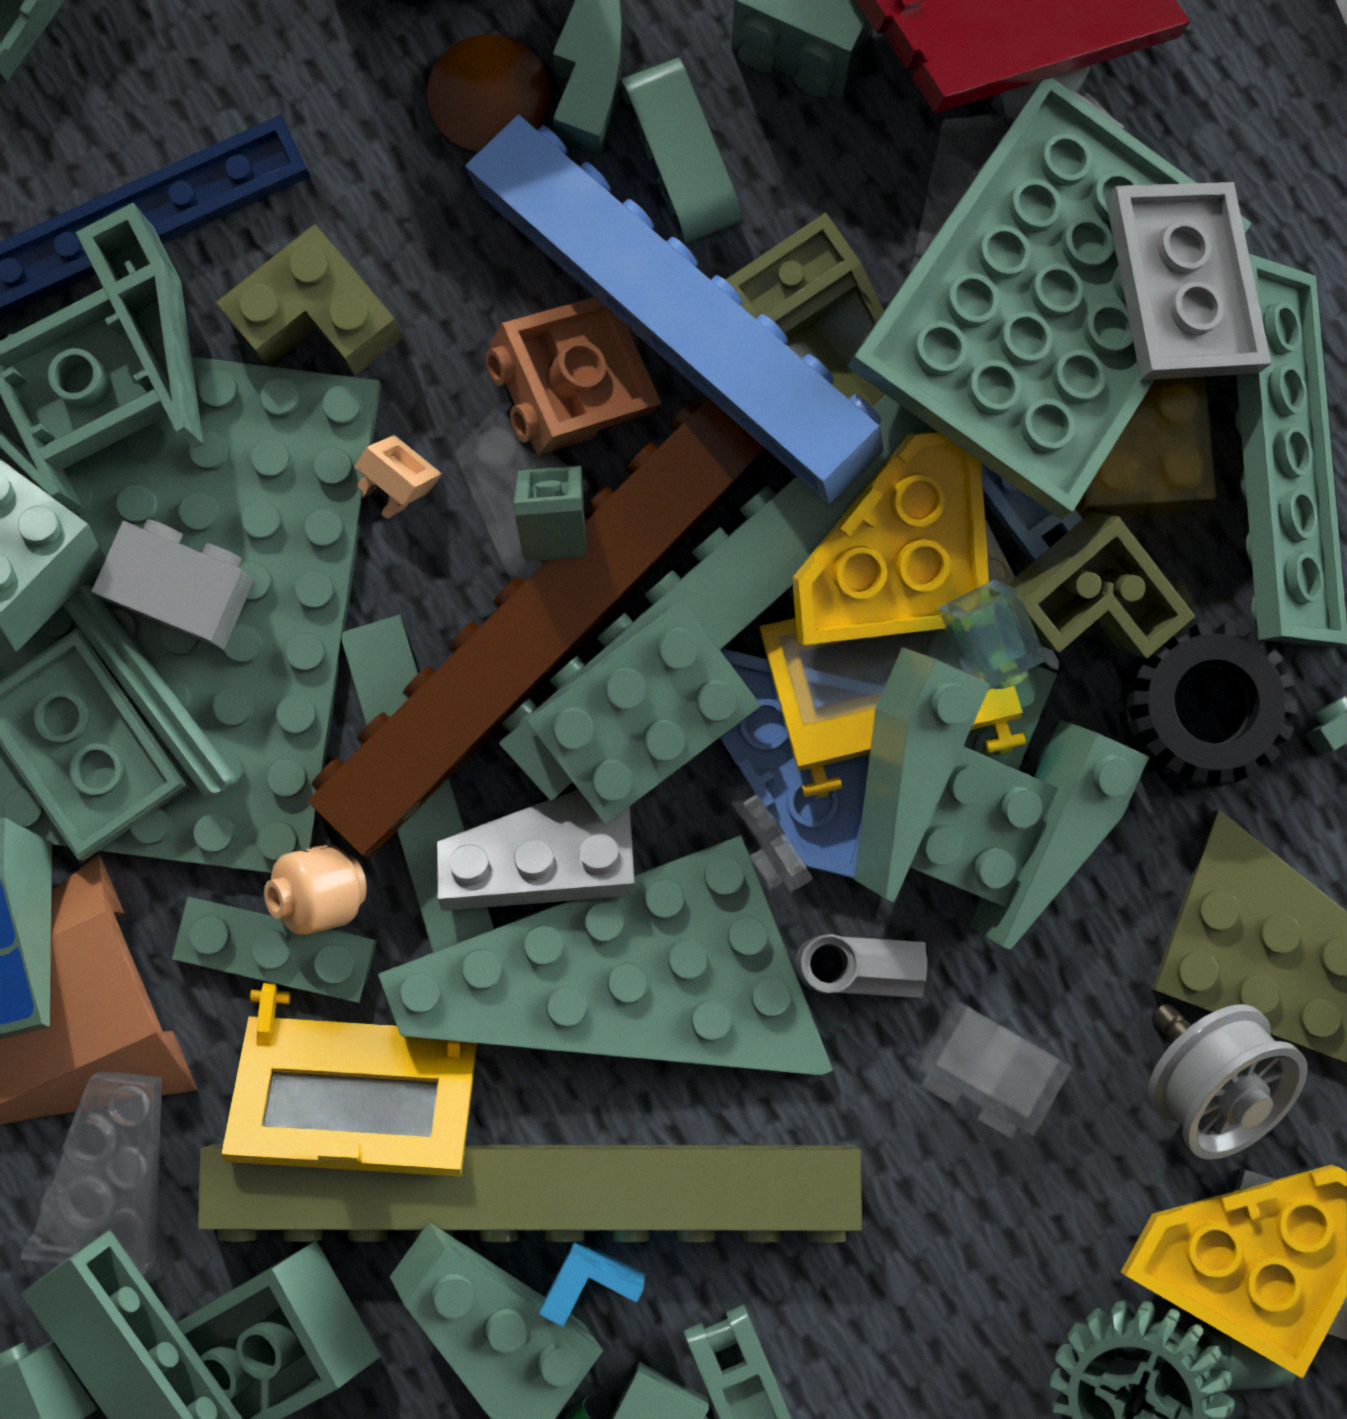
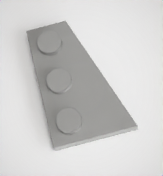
M579 789L555 797L552 801H544L437 841L438 901L441 911L636 895L630 806L605 824Z

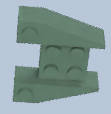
M134 203L76 232L103 288L0 341V447L52 498L73 511L81 508L82 505L64 469L146 426L168 416L175 431L194 448L204 444L181 280L155 228Z
M902 647L875 708L854 880L883 898L894 902L909 868H913L978 895L981 898L969 927L1002 947L1011 950L1123 817L1149 756L1099 733L1060 719L1035 777L1007 766L964 746L991 684L937 659Z

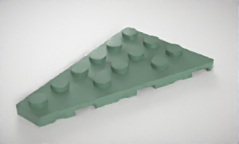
M741 835L635 875L636 895L567 901L378 974L399 1033L405 1037L811 1075H823L833 1071Z

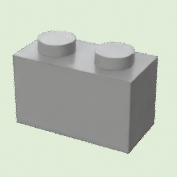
M150 519L146 520L143 529L122 521L91 592L107 603L224 650L254 582L243 569L238 568L242 558L209 543L205 544L202 553L180 544L183 537L182 533Z

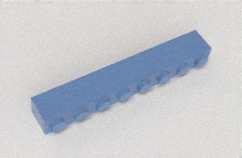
M518 114L465 165L478 193L523 235L830 505L884 451L879 426L881 418L878 413L862 397L853 394L848 399L832 385L834 383L833 376L814 356L806 354L801 358L786 345L788 339L784 332L769 317L761 314L755 319L740 305L743 301L740 295L725 279L715 275L710 280L696 268L698 265L696 258L681 241L675 237L665 241L652 230L654 227L652 220L638 204L631 199H627L622 204L610 194L611 188L608 182L595 167L588 162H584L580 167L566 156L568 154L566 146L552 130L544 125L536 130Z

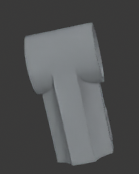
M834 934L815 936L805 941L798 949L794 961L795 972L804 986L819 993L923 998L927 977L926 942L844 937ZM822 945L834 948L839 953L842 961L840 974L836 979L828 983L817 979L810 967L812 954Z

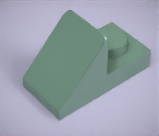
M581 466L518 470L514 509L524 560L539 561L586 556L587 544Z

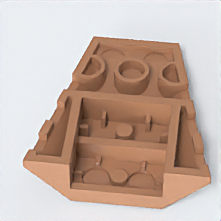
M99 854L52 889L50 1028L0 1039V1125L198 1090L173 1030L162 1031L116 920V916L123 914L124 911Z

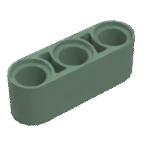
M677 57L621 78L620 86L626 105L632 103L637 118V123H634L647 158L648 160L652 158L655 160L660 176L656 180L670 215L676 214L682 230V233L678 235L682 243H689L741 223L743 220L737 195L681 60Z

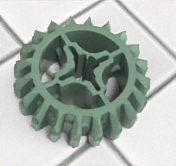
M1125 1300L1118 1301L1111 1309V1316L1103 1309L1097 1308L1087 1317L1088 1326L1076 1323L1068 1333L1071 1344H1062L1056 1352L1055 1361L1062 1368H1057L1051 1375L1050 1386L1062 1392V1394L1058 1395L1053 1402V1413L1071 1416V1419H1112L1102 1407L1097 1397L1099 1396L1109 1403L1114 1411L1115 1419H1223L1230 1417L1235 1408L1234 1399L1222 1393L1228 1390L1232 1383L1231 1372L1212 1368L1218 1363L1222 1355L1220 1346H1209L1203 1349L1198 1346L1197 1343L1204 1332L1201 1324L1191 1326L1187 1333L1176 1326L1180 1320L1178 1308L1170 1309L1165 1318L1160 1320L1156 1318V1311L1152 1300L1144 1301L1141 1304L1136 1317ZM1119 1347H1136L1147 1350L1145 1356L1139 1360H1127L1117 1355L1111 1360L1101 1355L1108 1350ZM1168 1362L1179 1372L1185 1381L1191 1399L1187 1398L1188 1391L1174 1383L1170 1377L1167 1368ZM1148 1371L1150 1377L1145 1387L1148 1390L1146 1400L1143 1401L1137 1413H1135L1133 1408L1138 1398L1136 1395L1137 1385H1139Z

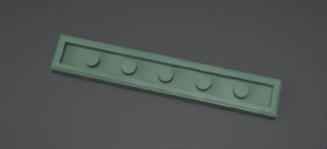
M401 615L346 630L341 635L366 725L382 712L391 717L408 700L402 693L412 679L418 675ZM448 778L397 830L433 953L494 930L488 907L441 911L438 901L437 841L465 831L451 781Z

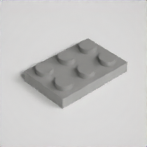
M1234 182L1115 186L1105 198L1141 380L1257 374L1272 364Z

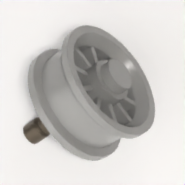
M1164 1004L1154 1012L1152 1022L1164 1035L1168 1036L1172 1044L1154 1068L1148 1085V1100L1151 1107L1162 1118L1169 1121H1178L1183 1126L1184 1142L1196 1156L1203 1159H1219L1240 1152L1273 1129L1296 1102L1306 1081L1307 1061L1294 1045L1282 1041L1276 1042L1271 1037L1270 1023L1257 1008L1245 1004L1224 1007L1208 1014L1193 1025L1186 1021L1171 1004Z

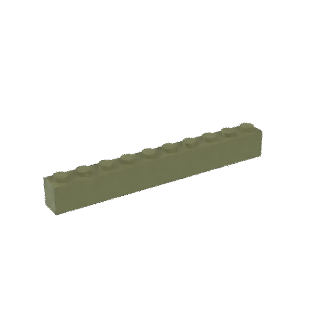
M211 1144L200 1148L198 1229H218L217 1240L219 1241L256 1240L257 1230H283V1240L296 1242L322 1240L323 1230H349L348 1240L358 1242L388 1240V1230H414V1240L416 1241L428 1222L452 1237L453 1230H479V1240L486 1242L519 1240V1230H545V1240L551 1242L583 1241L584 1230H610V1240L616 1242L649 1241L650 1230H676V1241L711 1242L715 1241V1230H741V1240L745 1242L781 1241V1231H807V1241L835 1243L846 1241V1231H862L861 1149L857 1145L465 1144L461 1177L224 1162L222 1158L223 1144Z

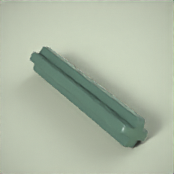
M85 581L62 606L200 792L211 799L219 796L235 782V775L107 603L91 592L93 586Z

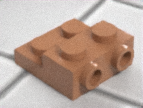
M595 297L504 322L488 344L490 347L486 352L488 373L497 386L506 384L515 404L510 412L513 430L521 442H532L537 456L591 440L600 429L652 414L662 404L628 327Z

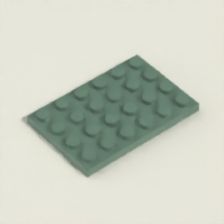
M1052 77L1042 80L847 367L1063 520L1074 511L1155 380H1141L1105 197L1115 186L1187 184L1196 182ZM1241 215L1244 233H1246L1251 222Z

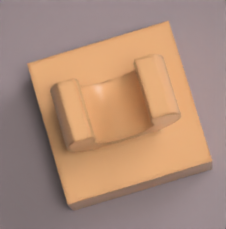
M395 435L366 447L354 466L365 475L357 485L362 490V498L370 495L377 486L389 495V502L381 513L386 519L404 510L408 503L426 495L442 475L441 472Z

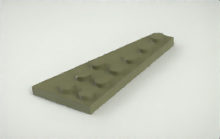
M1216 810L1213 813L1151 990L1211 1013L1232 1005L1245 1004L1253 1006L1268 1019L1272 1036L1347 1064V911L1222 811Z

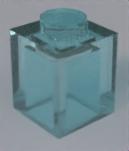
M994 579L938 607L963 671L991 684L989 689H1005L1014 686L1028 677L1029 669L1046 661L1019 590Z

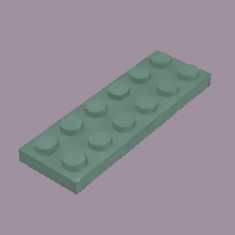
M1249 254L1272 363L1260 373L1236 375L1239 407L1236 411L1235 421L1238 433L1242 438L1244 470L1241 474V489L1247 500L1249 521L1246 550L1252 563L1255 592L1251 604L1252 617L1258 628V640L1317 647L1346 645L1347 620L1316 276Z

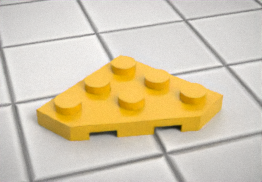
M938 431L908 434L792 577L797 642L802 645L992 623L981 462Z
M1328 1165L1153 1213L1124 1264L1121 1273L1303 1379L1347 1296V1172L1340 1167Z

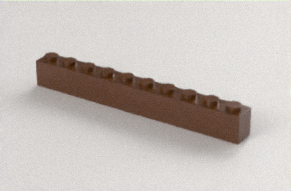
M696 398L690 401L670 424L675 432L659 448L652 442L645 446L626 468L631 476L615 492L609 487L604 488L585 507L584 517L587 518L585 521L586 556L539 560L543 564L526 581L517 576L509 582L493 601V604L498 609L480 627L473 621L463 628L448 646L453 655L436 672L428 666L416 675L402 693L408 700L391 717L385 712L377 715L358 735L357 740L362 746L345 763L336 758L315 777L311 786L316 792L307 802L362 856L370 860L448 778L450 779L502 726L501 723L529 699L770 454L768 450L709 398L703 404Z

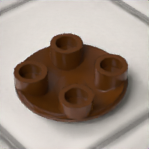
M493 34L472 36L451 46L436 62L427 86L428 108L439 131L455 145L479 153L518 114L538 130L545 119L550 100L548 77L537 56L522 43L506 36Z

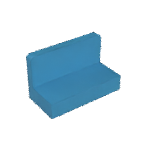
M585 1241L573 1242L545 1297L539 1315L563 1327L588 1278L634 1302H638L644 1290L645 1273Z

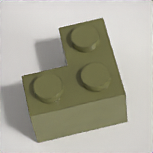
M316 224L302 233L216 302L230 324L265 366L270 367L316 330L354 376L358 375L403 339L395 318Z
M1090 512L995 595L1034 644L1058 653L1097 621L1119 650L1147 659L1195 617L1194 613L1123 521L1117 516Z

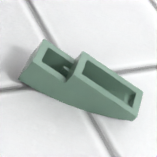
M575 0L553 52L556 76L569 80L553 117L555 134L565 143L602 156L614 120L620 89L623 50L620 0Z

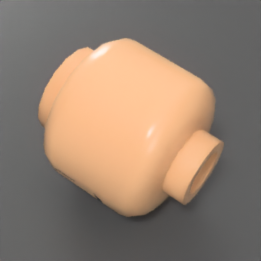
M321 845L282 855L273 866L271 880L265 884L264 897L268 911L274 918H280L284 926L296 935H308L350 923L357 915L359 906L365 901L367 884L363 869L356 858L348 856L345 851L336 845Z

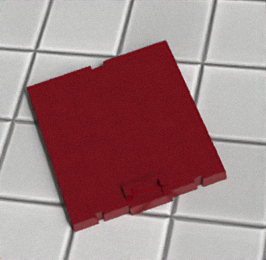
M856 0L876 33L884 34L906 70L913 69L914 75L912 79L934 113L1178 39L1191 22L1176 0Z

